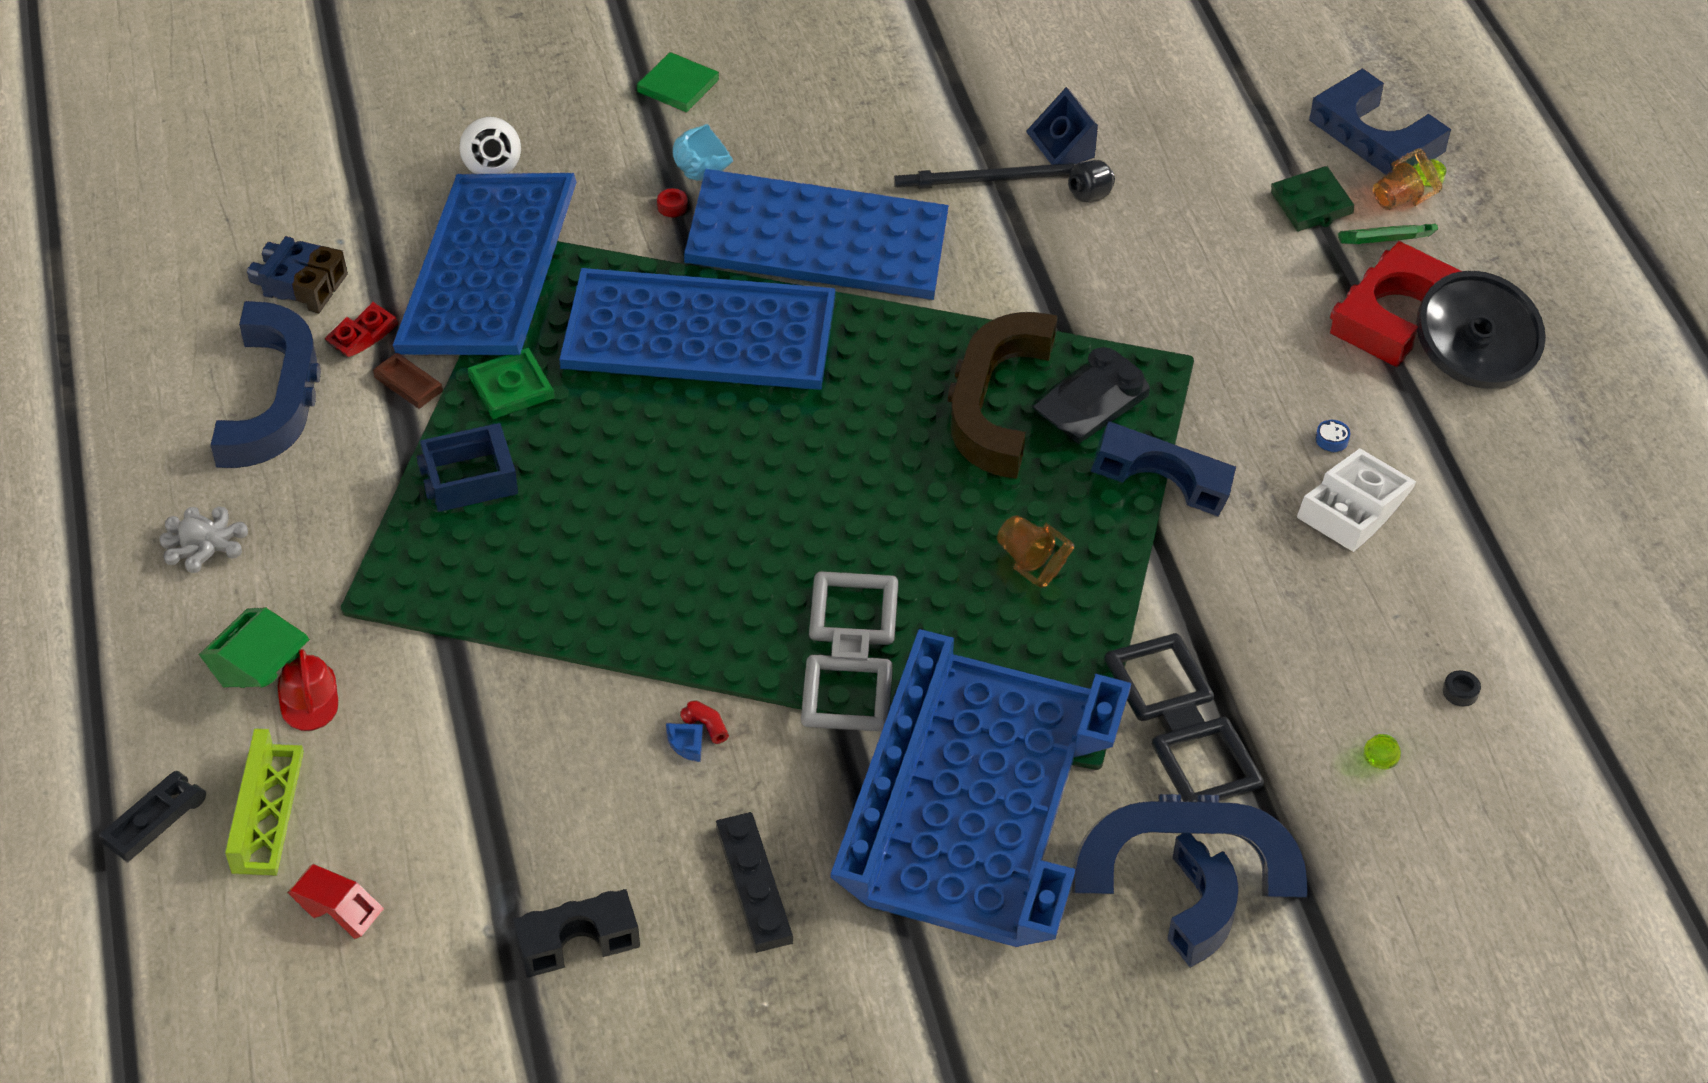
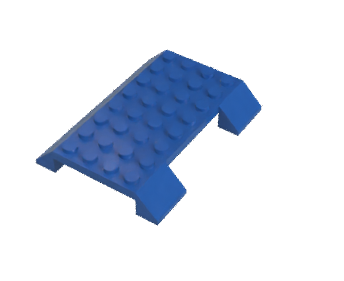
M919 629L830 876L835 882L871 908L1013 947L1054 940L1058 933L1076 869L1043 861V857L1074 757L1113 747L1131 683L1095 674L1091 689L954 655V638Z

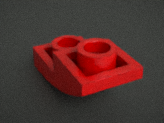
M372 302L354 321L346 317L324 339L345 356L351 357L377 343L399 323L395 316Z

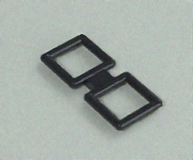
M1179 634L1165 635L1108 651L1105 654L1104 660L1113 677L1131 683L1127 702L1139 721H1147L1158 717L1166 731L1164 734L1155 736L1151 744L1178 794L1181 795L1183 802H1196V795H1219V801L1260 789L1264 785L1263 777L1230 720L1226 717H1219L1204 721L1196 707L1211 702L1214 699V693ZM1172 649L1196 691L1146 705L1122 662ZM1220 733L1245 778L1194 792L1170 747Z

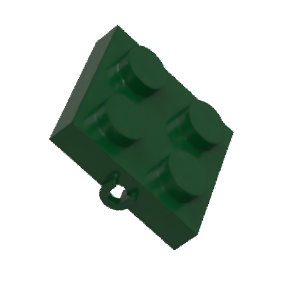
M1328 166L1271 183V193L1297 232L1320 224L1323 227H1328L1332 224L1333 220L1354 214V203Z

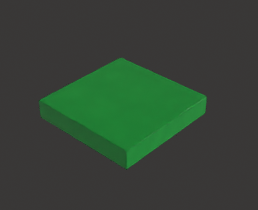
M669 52L637 84V91L687 113L719 81V72Z
M529 348L521 350L520 355H505L467 368L468 376L492 419L554 399V390Z

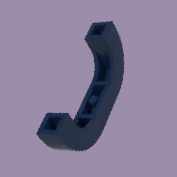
M244 301L239 322L244 347L272 348L282 352L285 356L276 397L268 410L257 417L247 420H216L210 445L216 468L248 467L273 459L291 447L305 428L309 408L315 406L316 391L314 384L320 382L321 368L320 364L317 363L313 337L308 324L301 316L289 308L268 302Z
M1158 794V801L1134 803L1111 811L1097 821L1087 832L1078 847L1073 864V869H1076L1072 882V893L1114 894L1115 860L1122 846L1131 838L1142 833L1227 834L1243 839L1256 851L1262 866V896L1307 897L1305 863L1301 851L1289 831L1277 819L1260 809L1239 803H1219V795H1196V802H1181L1180 794Z

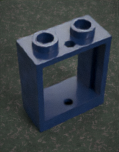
M500 423L420 440L422 454L416 455L420 474H427L428 479L423 480L428 500H435L438 512L518 494L515 468ZM487 455L493 456L497 472L440 484L436 467Z

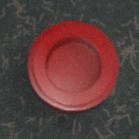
M674 188L660 192L657 196V209L659 213L666 217H679L683 215L688 209L686 193Z

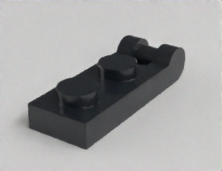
M173 771L99 834L101 842L128 863L190 808L195 809L199 807L206 798V791L197 784L191 785L188 783L187 776L180 771ZM172 795H178L175 799L171 797Z

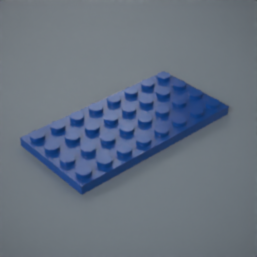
M705 169L684 253V263L934 300L949 205Z
M574 173L456 174L394 340L393 347L395 353L400 355L521 354L577 183Z
M581 268L560 355V369L821 390L835 302V288Z

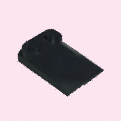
M1100 347L1089 353L1086 364L1034 400L1031 408L1076 443L1080 444L1105 427L1108 421L1112 422L1149 397L1150 386L1144 378L1143 372L1115 350Z

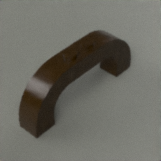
M1018 312L995 318L977 330L968 344L964 360L958 359L955 379L958 380L957 383L951 382L948 392V402H952L951 435L960 453L968 461L984 471L1017 479L1024 455L1026 433L996 426L982 415L981 409L992 372L998 364L1014 357H1030L1049 361L1055 341L1057 315L1039 312Z

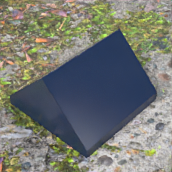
M1065 87L1026 130L1027 134L1051 165L1077 164L1095 158L1098 124L1070 89Z

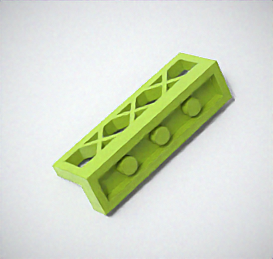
M254 728L225 851L232 874L277 876L304 750L302 745L273 744L269 729ZM273 757H292L291 764L279 772L271 766ZM279 784L285 790V793L270 803L265 797V792ZM272 814L277 819L278 824L263 834L258 829V823ZM263 846H266L271 852L269 863L250 862L251 854Z

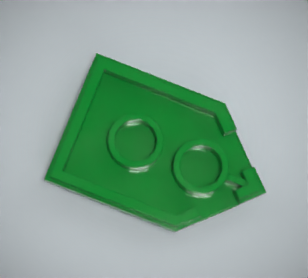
M1432 223L1345 230L1338 233V238L1341 244H1365L1417 239L1431 236L1438 230V225Z

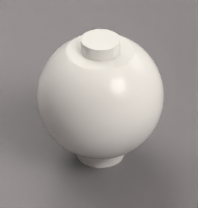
M496 117L477 119L464 130L460 139L459 148L462 161L474 174H508L519 161L521 154L519 136L515 129L502 119Z

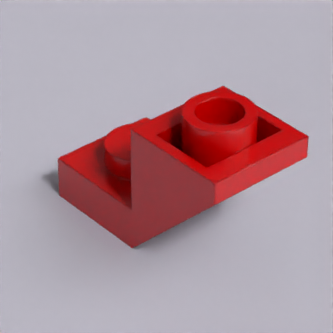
M315 864L310 865L287 892L314 919L328 913L354 939L362 937L384 910L358 882Z

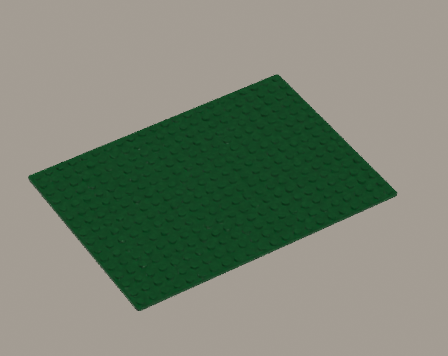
M557 241L522 350L529 348L554 390V399L492 419L468 376L467 368L505 355H460L420 440L500 423L515 468L518 494L438 512L435 500H428L423 480L428 479L427 474L421 475L416 458V455L422 454L419 440L341 605V612L346 617L802 710L807 658L810 655L832 656L833 642L814 641L809 636L813 586L816 573L837 572L890 575L898 579L894 641L890 645L869 644L868 658L888 659L892 662L890 707L919 629L954 638V655L1091 689L1095 674L1114 678L1104 660L1105 654L1108 651L1130 646L1168 478L1157 473L1140 472L1129 476L1122 483L1091 472L1097 447L1106 426L1078 444L1031 407L1034 400L1086 364L1089 353L1092 350L1100 347L1111 348L1139 368L1150 386L1149 397L1113 420L1112 423L1176 445L1194 358L1186 354L1056 331L1049 361L1030 357H1014L1001 362L992 372L981 413L989 422L996 426L1026 432L1024 455L1017 479L1008 478L984 471L968 461L957 449L951 435L952 402H948V392L951 382L957 383L958 380L955 379L958 359L964 360L968 344L973 335L992 319L835 291V302L821 390L560 369V355L581 268L789 285L799 284ZM492 455L436 467L440 484L497 472ZM828 586L824 627L881 630L884 589ZM820 670L816 713L874 716L878 673ZM1107 749L1074 757L1072 765L1099 770L1103 767Z

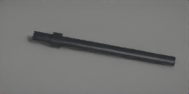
M1075 164L931 173V170H921L917 174L894 175V187L918 186L919 189L932 188V185L1069 176Z

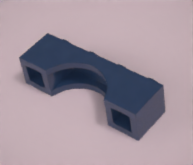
M1109 421L1099 441L1091 472L1122 483L1129 476L1140 472L1160 474L1173 481L1180 488L1187 506L1218 517L1230 496L1236 466Z

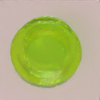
M1378 734L1366 742L1363 755L1371 766L1378 769H1390L1398 764L1401 750L1398 742L1392 736Z

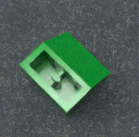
M267 607L247 608L198 655L223 688H263L277 678L276 672L286 663H291L298 658L299 650L310 639L304 632Z

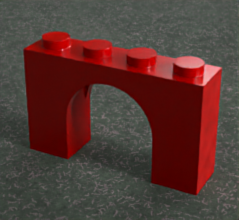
M1398 241L1391 250L1386 249L1382 253L1378 264L1374 268H1368L1363 280L1359 285L1354 284L1351 287L1346 299L1342 303L1337 302L1330 314V319L1333 320L1330 334L1398 367L1413 350L1418 326L1385 310L1377 300L1388 295H1405L1422 302L1426 293L1437 281L1447 275L1461 272V270Z

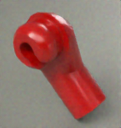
M698 700L687 702V706L681 709L680 716L682 720L688 724H695L697 721L703 723L714 744L723 743L728 739V731L719 712Z

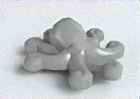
M219 506L213 509L211 514L215 521L214 523L200 515L198 508L189 507L185 510L184 519L181 522L176 516L168 517L165 521L167 532L163 533L159 539L160 545L167 549L163 555L164 561L168 565H175L180 559L187 558L185 561L187 571L197 573L201 570V564L207 561L215 551L226 552L228 558L231 559L237 558L242 553L241 545L236 541L228 540L234 536L237 538L246 537L248 528L243 522H236L226 527L229 514L225 507Z

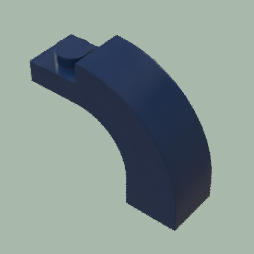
M1182 833L1176 836L1172 858L1195 885L1201 899L1191 908L1171 918L1167 940L1191 968L1214 954L1227 939L1234 920L1239 890L1236 872L1225 852L1222 851L1210 857L1209 850L1203 842L1197 841L1192 834Z

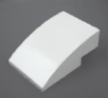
M1359 448L1327 471L1322 484L1304 496L1297 518L1354 552L1395 512L1414 488L1416 481Z

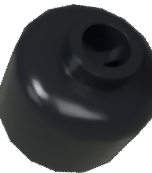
M1091 160L1073 166L1068 179L1070 191L1081 202L1104 199L1110 194L1115 183L1113 170L1102 160Z

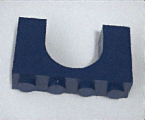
M1363 68L1313 97L1309 121L1396 183L1446 152L1451 129L1430 114H1427L1406 128L1395 131L1373 128L1360 119L1380 106L1384 87L1382 81Z

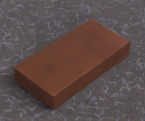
M395 353L373 369L375 379L418 409L443 392L442 383L399 353Z

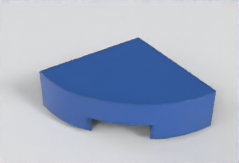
M666 723L667 739L671 748L683 758L701 762L703 724Z

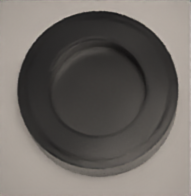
M1463 670L1453 671L1448 674L1443 685L1444 697L1450 703L1462 707L1474 704L1481 690L1479 679L1474 674Z

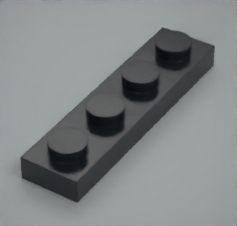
M748 812L716 820V830L755 952L758 953L793 944V934L753 813Z

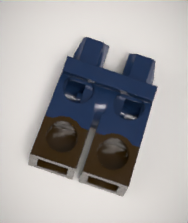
M285 236L280 244L267 242L262 250V258L265 264L252 262L247 268L249 282L261 286L265 297L298 301L307 304L308 311L318 314L332 297V292L337 290L348 275L343 250L303 241L295 242L294 238Z

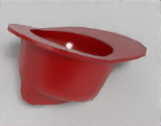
M304 649L299 650L298 658L283 666L278 679L279 706L283 720L291 727L301 731H313L326 726L333 720L338 711L339 700L336 677L333 670L321 658L307 655Z

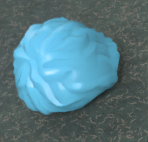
M709 124L684 132L675 140L673 145V157L677 167L684 172L687 178L703 181L705 169L723 171L733 162V158L721 140L710 129Z

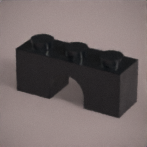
M627 889L616 892L606 891L597 897L578 902L569 901L559 907L544 911H531L513 919L516 941L527 978L565 968L562 949L569 940L575 937L585 936L595 940L600 947L602 957L640 948L639 928Z

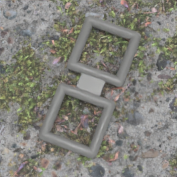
M837 572L816 573L814 577L809 636L814 641L833 642L832 656L810 655L806 660L801 723L803 726L880 732L883 730L890 710L892 662L888 659L868 658L869 644L890 645L894 641L898 579L895 576ZM827 587L884 589L881 630L824 627ZM820 670L878 673L875 715L858 716L816 713Z

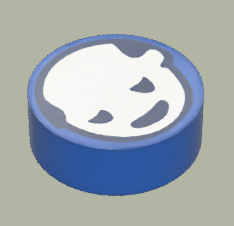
M1338 420L1323 421L1317 428L1316 443L1326 451H1342L1348 446L1350 429L1346 424Z

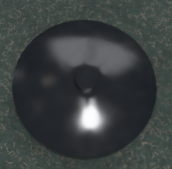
M1461 271L1441 278L1426 293L1417 312V334L1427 356L1445 374L1469 386L1496 389L1513 385L1524 379L1533 370L1544 351L1546 341L1545 327L1539 310L1533 301L1519 287L1491 273Z

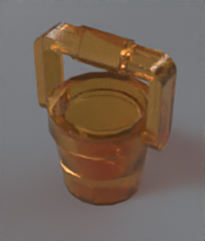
M1421 148L1415 149L1392 162L1391 165L1394 167L1392 171L1373 185L1374 197L1385 210H1392L1410 201L1416 206L1442 190V183L1438 178V173L1431 160L1427 158ZM1414 155L1427 181L1429 180L1433 188L1432 191L1425 195L1420 175L1410 164L1404 162Z
M1013 516L999 530L997 536L998 543L1015 559L1017 564L1013 568L1033 584L1044 588L1066 563L1068 556L1074 549V544L1047 523L1042 528L1020 516ZM1054 536H1056L1064 543L1037 579L1027 571L1036 570L1046 562L1055 545Z

